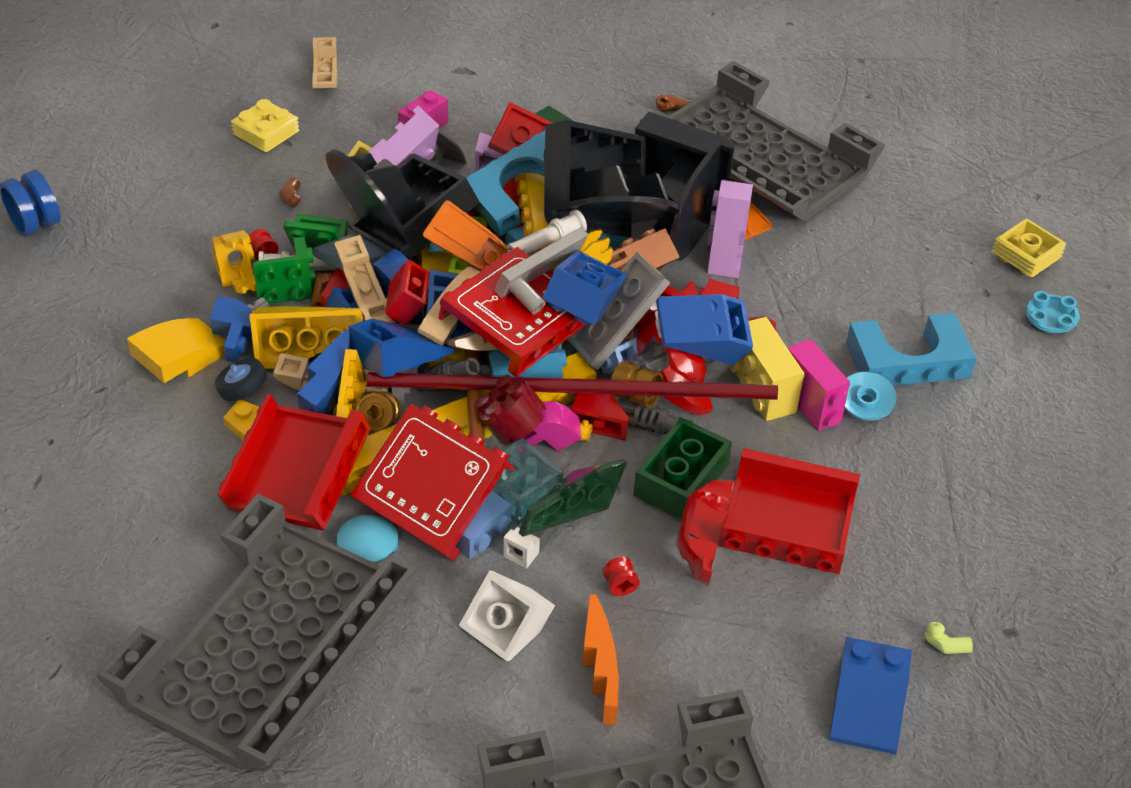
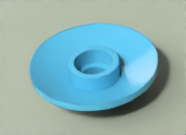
M858 372L847 377L850 381L844 409L849 414L862 420L874 421L882 419L892 412L896 404V392L893 385L886 378L873 372Z

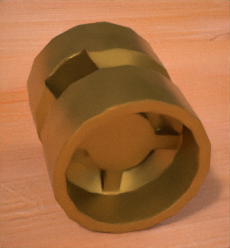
M624 360L615 368L611 380L663 381V375L658 371L649 368L642 369L641 366ZM613 395L624 400L632 399L635 404L651 408L659 399V396Z
M380 391L362 397L356 405V411L363 413L371 427L370 431H379L391 427L398 422L401 417L402 407L394 394Z

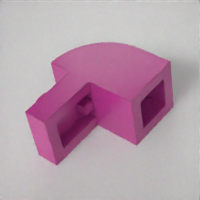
M549 401L543 402L546 405V410L542 409L541 411L543 415L542 421L523 439L519 440L517 437H514V448L522 453L545 440L559 452L582 439L579 417L563 404Z

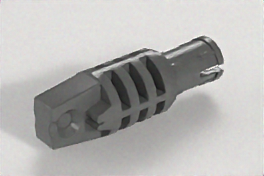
M473 357L460 362L450 360L426 368L423 374L477 375L480 372V365ZM418 388V390H419L420 392L429 391V390H434V391L443 390V389Z
M621 398L618 401V404L629 417L628 423L635 427L640 425L642 429L648 427L649 431L653 432L656 430L658 434L669 432L680 419V417L671 415V412L665 408L662 410L658 406L647 408L635 404L632 400Z

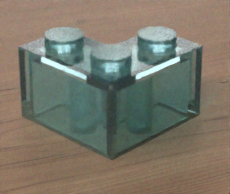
M524 439L516 441L503 450V452L509 455L507 461L515 469L513 472L505 469L500 476L504 481L498 484V495L512 504L511 519L516 525L522 523L532 509L540 511L560 497L563 486V470Z

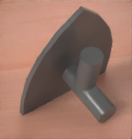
M438 130L434 150L435 155L430 161L440 165L442 158L466 164L467 160L462 149L446 134Z

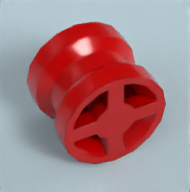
M257 229L249 234V244L252 246L254 257L257 261H259V251H263L264 254L278 253V244L265 229Z
M627 557L614 558L608 561L602 569L605 579L609 581L608 587L612 595H628L635 591L640 584L637 574L633 572L634 566Z

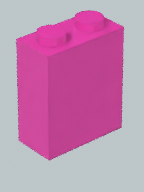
M812 339L787 347L804 372L797 408L817 431L837 425L842 421L850 381Z

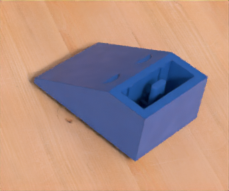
M723 294L658 297L656 300L663 346L730 365L737 363L753 348L746 305L743 300Z
M374 318L348 326L350 349L357 350L363 366L382 377H391L396 372L419 367L420 364L441 360L443 356L455 353L454 348L445 343L440 345L418 333V329Z

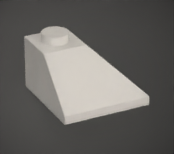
M489 571L459 626L504 660L510 661L540 633L555 605L533 589L494 571Z

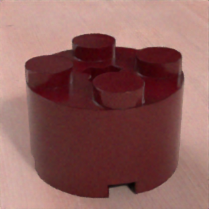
M510 375L501 377L496 382V387L487 395L480 397L474 405L477 409L478 418L495 438L504 445L511 444L509 441L511 438L517 437L521 440L529 435L542 421V409L546 410V405L523 378H511Z

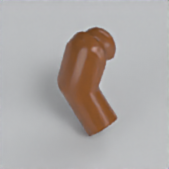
M660 95L656 99L657 109L664 112L679 110L690 103L673 95Z
M320 273L316 276L311 307H322L321 295L332 277L331 273Z

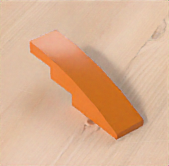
M590 594L582 666L595 667L592 694L605 696L602 724L616 725L619 680L616 651L609 623L597 595Z

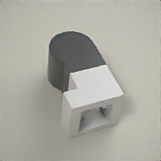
M532 509L515 530L510 529L504 536L503 557L527 569L551 538L556 527V520ZM515 548L522 550L523 556L518 555L514 551Z

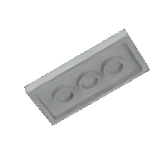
M638 252L633 255L621 270V272L628 276L601 319L595 325L586 324L567 339L586 361L597 370L670 284Z

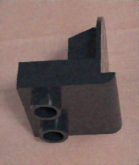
M648 112L635 128V135L645 136V175L659 174L668 200L680 205V212L678 214L658 219L653 229L658 232L666 228L680 256L676 260L682 261L691 253L709 228L712 210L717 211V206H712L714 191H720L722 180L730 181L735 144L726 137L684 124L678 120Z
M563 120L545 125V149L543 154L545 162L544 217L548 224L553 219H562L568 216L572 210L577 209L586 220V231L601 229L602 233L631 238L632 223L671 217L680 212V205L668 200L660 175L657 173L645 175V136L571 120Z
M331 149L326 153V162L332 176L358 216V219L348 227L389 252L392 249L398 250L407 259L413 258L431 243L423 237V232L444 201H450L466 214L480 203L466 177L415 153L398 166L391 165L373 169L377 162L369 152L349 157L336 149Z

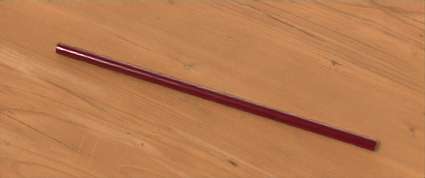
M368 372L367 386L492 390L496 387V382L503 376L395 373L391 377H382L375 372ZM521 377L534 392L778 400V385Z

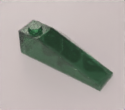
M623 458L573 470L527 509L519 534L524 537L609 509L627 461Z

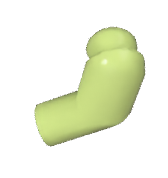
M931 622L927 625V632L925 633L927 642L942 653L959 654L972 652L973 644L971 637L950 638L944 634L945 628L941 623Z

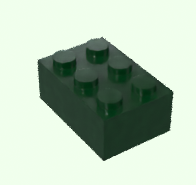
M680 417L635 472L633 496L681 519L689 494L709 482L717 481L728 467L732 441Z

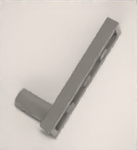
M580 227L502 272L494 291L501 299L513 293L532 314L538 313L544 307L545 301L528 283L564 262L577 250L581 251L588 234Z

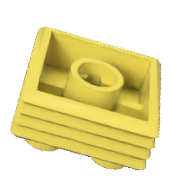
M262 99L255 106L240 112L239 116L231 120L233 123L231 126L234 127L232 128L234 131L232 134L260 150L268 152L299 131V125H297L299 123L297 121L298 117L289 113L288 110L281 109L272 104L271 101Z
M1024 219L995 239L996 242H994L995 245L992 252L998 255L1003 262L1010 263L1018 268L1023 275L1034 277L1062 257L1061 254L1064 253L1063 250L1066 243L1029 219Z

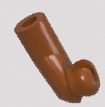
M291 177L279 194L284 203H289L291 207H296L301 201V196L296 194L301 184L295 177Z

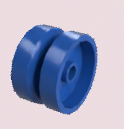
M35 169L23 174L20 182L12 178L0 183V196L11 222L22 236L25 237L37 232L39 224L47 228L61 221L56 198L48 182L38 170Z

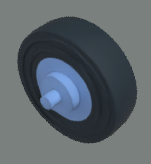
M256 358L238 360L219 373L215 380L216 390L224 400L236 401L253 394L263 385L267 377L266 370Z

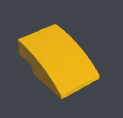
M184 318L163 322L127 338L130 355L163 383L168 382L181 373L190 377L225 356L224 345L226 340L220 335L213 334L212 329L199 318Z

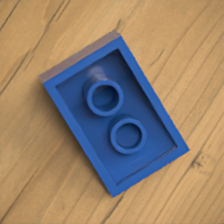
M577 250L555 269L542 299L548 301L549 305L555 310L567 311L575 315V319L581 323L595 325L609 307L628 275Z
M846 637L839 664L829 736L830 741L891 754L897 753L912 650Z

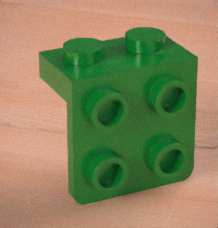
M296 214L295 222L285 221L283 228L292 246H294L293 238L304 237L306 248L312 247L314 249L317 246L347 236L349 223L343 219Z
M304 237L293 238L296 256L261 260L253 263L258 299L262 297L271 304L312 298L311 284L315 283L316 277L314 267L309 268V264L314 263L312 247L306 248Z

